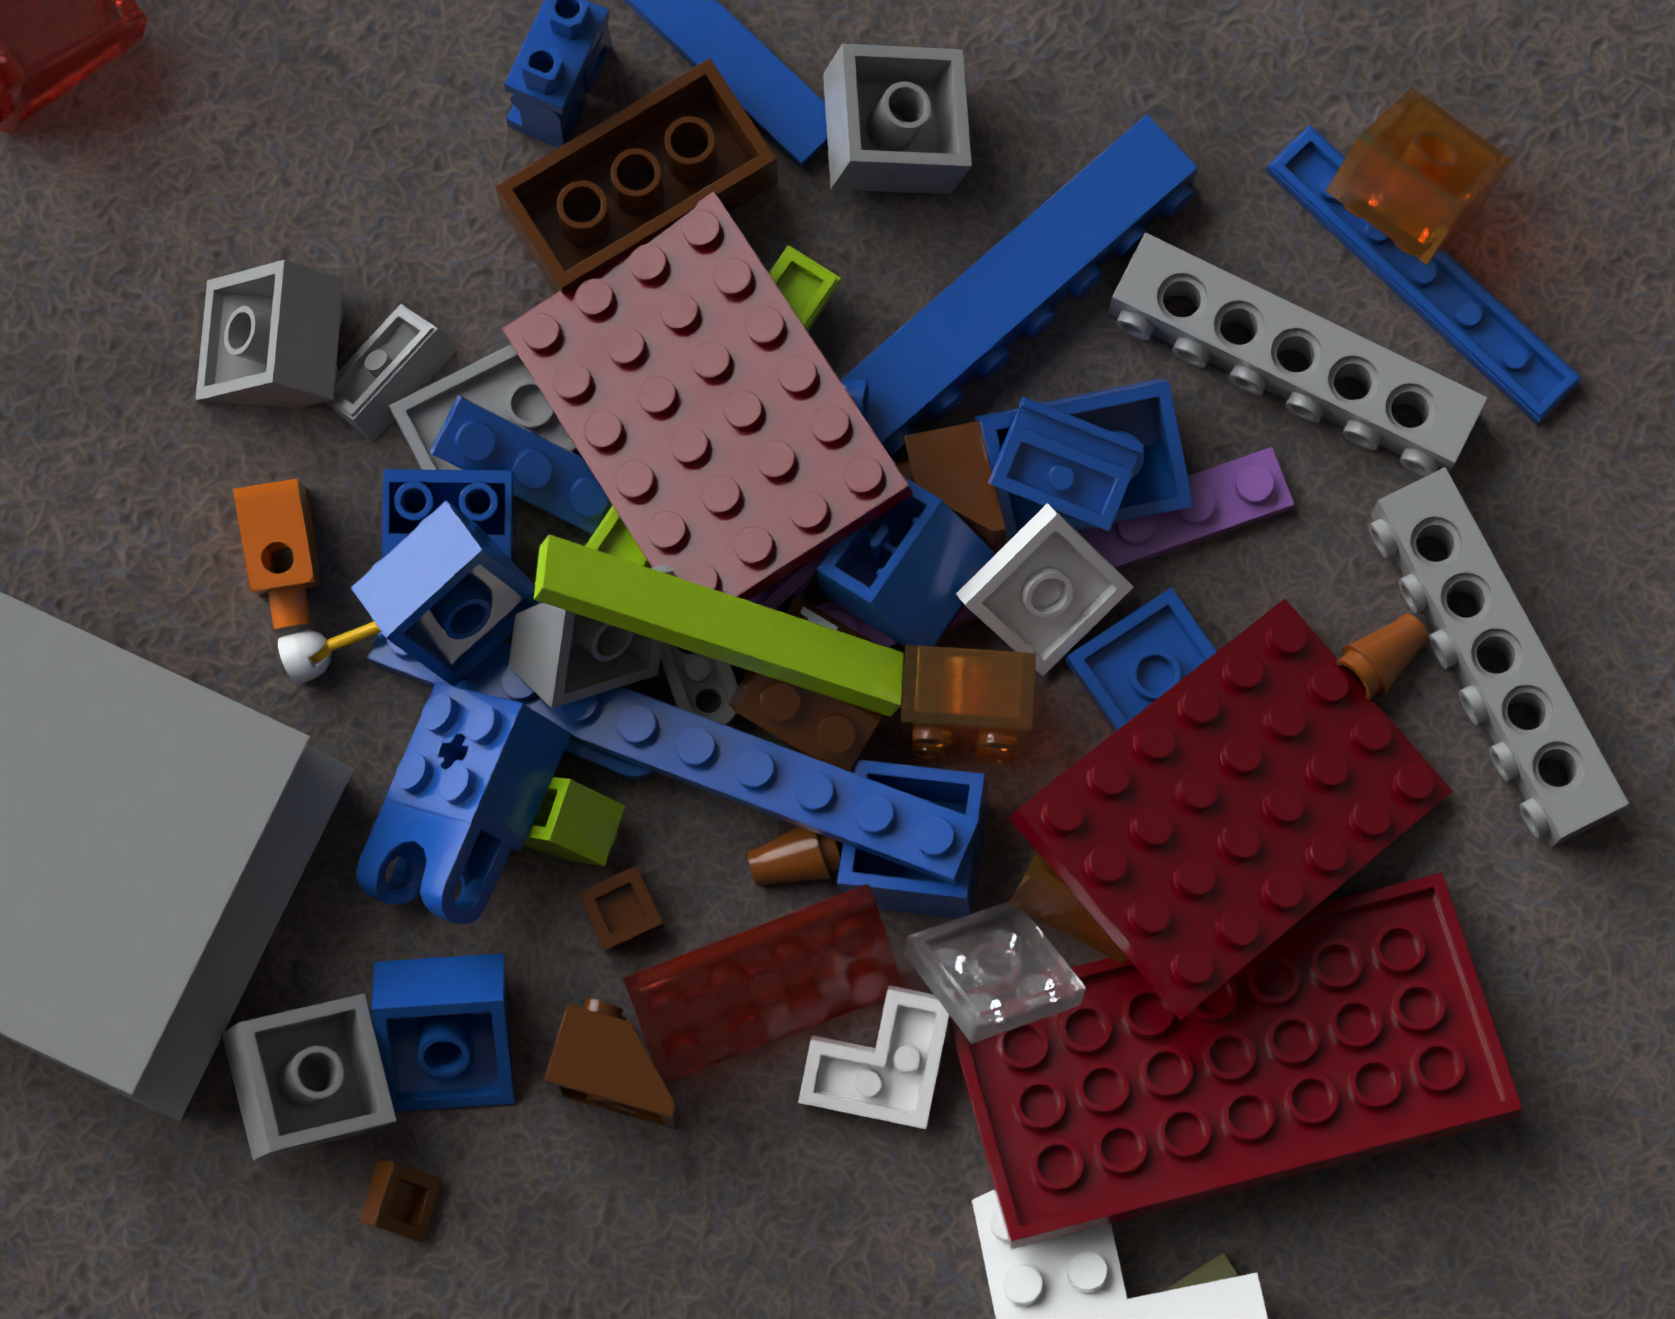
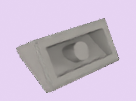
M400 304L338 371L333 400L325 403L368 440L374 442L395 419L389 405L423 389L456 353V350L437 327Z

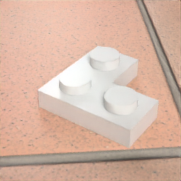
M889 985L876 1048L812 1035L798 1103L926 1129L952 998Z

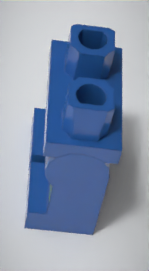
M588 0L543 1L504 83L505 91L512 93L510 101L513 106L506 119L508 127L558 148L568 142L587 102L585 93L590 95L612 48L607 21L610 16L609 9Z

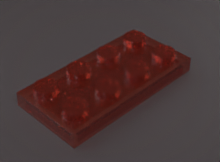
M868 884L623 978L655 1067L664 1084L886 999L889 985L903 988L876 899Z

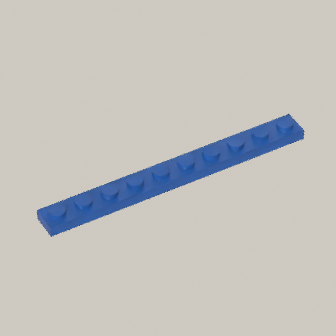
M382 632L378 634L367 658L373 665L432 688L436 682L450 685L389 641ZM504 642L455 686L523 703L571 732L569 740L955 886L958 884L981 829L979 820L624 687L615 688L551 708L509 667L511 645Z

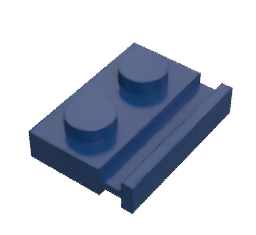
M1022 396L1019 409L1013 423H1011L988 483L1043 506L1048 503L1058 512L1110 531L1133 474L1132 470L1139 453L1141 454L1144 444Z

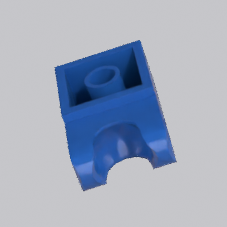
M436 682L422 710L421 717L402 761L397 767L383 806L359 858L356 879L363 892L371 899L389 904L410 902L420 892L424 905L439 919L455 924H469L476 921L489 902L510 850L513 849L521 852L571 736V732L523 703ZM399 856L394 867L393 876L386 882V868L392 860ZM459 879H461V893L458 899L454 901V887Z

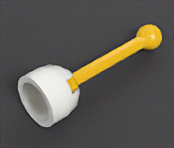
M374 621L330 639L311 629L298 630L278 639L279 654L290 679L296 685L317 678L326 671L331 663L332 651L378 634L381 630Z

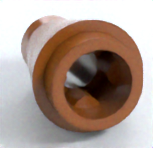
M1404 613L1394 622L1344 646L1341 650L1342 657L1335 663L1339 667L1343 665L1363 687L1368 701L1374 696L1383 697L1419 650L1429 643V634L1424 625L1410 613Z
M797 826L760 847L748 850L747 855L753 878L758 887L774 883L833 879V872L839 871L843 844Z

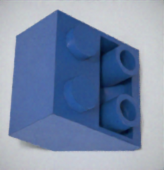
M383 469L382 558L417 528L425 517L432 514L445 501H448L476 523L516 565L517 537L513 471Z
M905 478L914 494L835 544L817 568V579L820 595L927 660L964 606V603L956 593L996 553L943 500Z

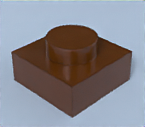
M637 865L578 892L605 954L664 927V923Z
M378 1159L359 1223L423 1243L443 1179L395 1162Z

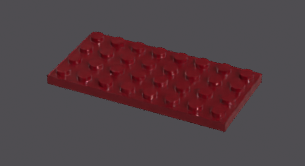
M1443 873L1320 903L1182 1020L1177 1017L1125 954L953 997L948 1018L949 1030L1011 1249L1520 1118L1522 1113V1106Z

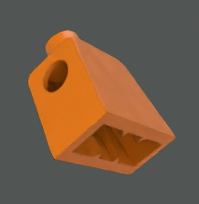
M298 479L234 488L233 493L251 592L257 596L268 595L274 630L311 625L306 589L322 587L308 488ZM282 548H290L293 561L291 568L283 573H274L272 556Z

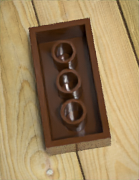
M708 58L495 185L500 209L553 292L556 294L561 291L563 294L696 208L698 202L712 192L716 193L726 210L730 212L777 184V159L712 60Z

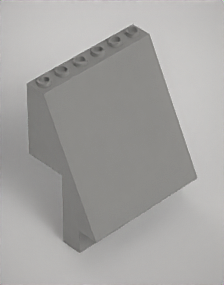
M0 592V1036L159 1114L181 1121L222 1038V1033L225 1032L354 769L308 745L309 735Z

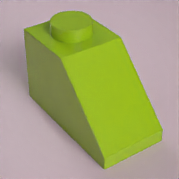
M553 777L523 846L568 861L605 866L617 837V829L625 805L571 779Z

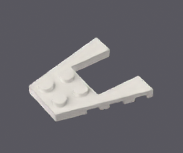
M992 1190L972 1200L996 1319H1268L1257 1273L1127 1299L1111 1224L1011 1249L995 1191Z

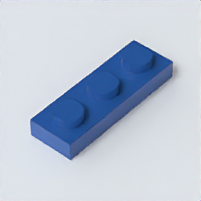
M460 395L457 396L430 449L432 455L462 470L513 471L515 496L591 534H594L612 507L611 501L582 456Z

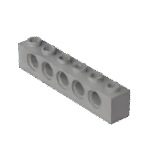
M1146 232L1111 299L1108 314L1118 318L1116 325L1125 333L1141 340H1149L1151 335L1174 345L1172 352L1184 362L1201 368L1206 367L1209 362L1231 373L1229 380L1240 389L1255 395H1262L1264 390H1267L1287 400L1285 406L1294 415L1315 423L1319 422L1321 417L1343 427L1342 434L1350 442L1369 450H1376L1378 445L1401 455L1399 462L1406 469L1423 477L1444 467L1450 473L1487 399L1486 396ZM1172 296H1183L1194 304L1196 312L1188 317H1177L1167 311L1163 302ZM1229 323L1242 324L1251 332L1253 340L1243 345L1232 344L1222 336L1220 328ZM1286 350L1300 352L1307 359L1309 368L1302 372H1290L1280 365L1277 355ZM1344 377L1353 378L1362 384L1366 396L1358 400H1348L1337 392L1334 382ZM1397 405H1409L1415 408L1421 415L1422 425L1415 428L1401 426L1393 418L1391 409Z
M1446 467L1379 499L1371 512L1374 522L1368 525L1372 540L1384 558L1391 555L1394 556L1404 577L1398 580V584L1407 605L1414 613L1423 610L1434 630V633L1429 635V643L1435 657L1444 669L1451 666L1454 667L1464 686V689L1458 693L1467 716L1475 725L1483 722L1495 745L1489 747V753L1496 770L1505 781L1514 778L1525 799L1524 802L1519 804V808L1530 832L1536 838L1544 835L1552 848L1618 815L1629 805V802ZM1422 537L1438 539L1446 548L1447 559L1440 562H1432L1425 559L1418 552L1416 540ZM1452 592L1468 594L1476 603L1477 615L1469 618L1455 615L1448 607L1447 595ZM1483 647H1492L1499 650L1506 658L1507 671L1493 674L1484 670L1478 662L1477 650ZM1524 703L1530 706L1537 716V728L1522 730L1514 726L1508 717V705ZM1542 759L1559 761L1568 773L1567 785L1554 787L1544 782L1538 771L1539 761Z

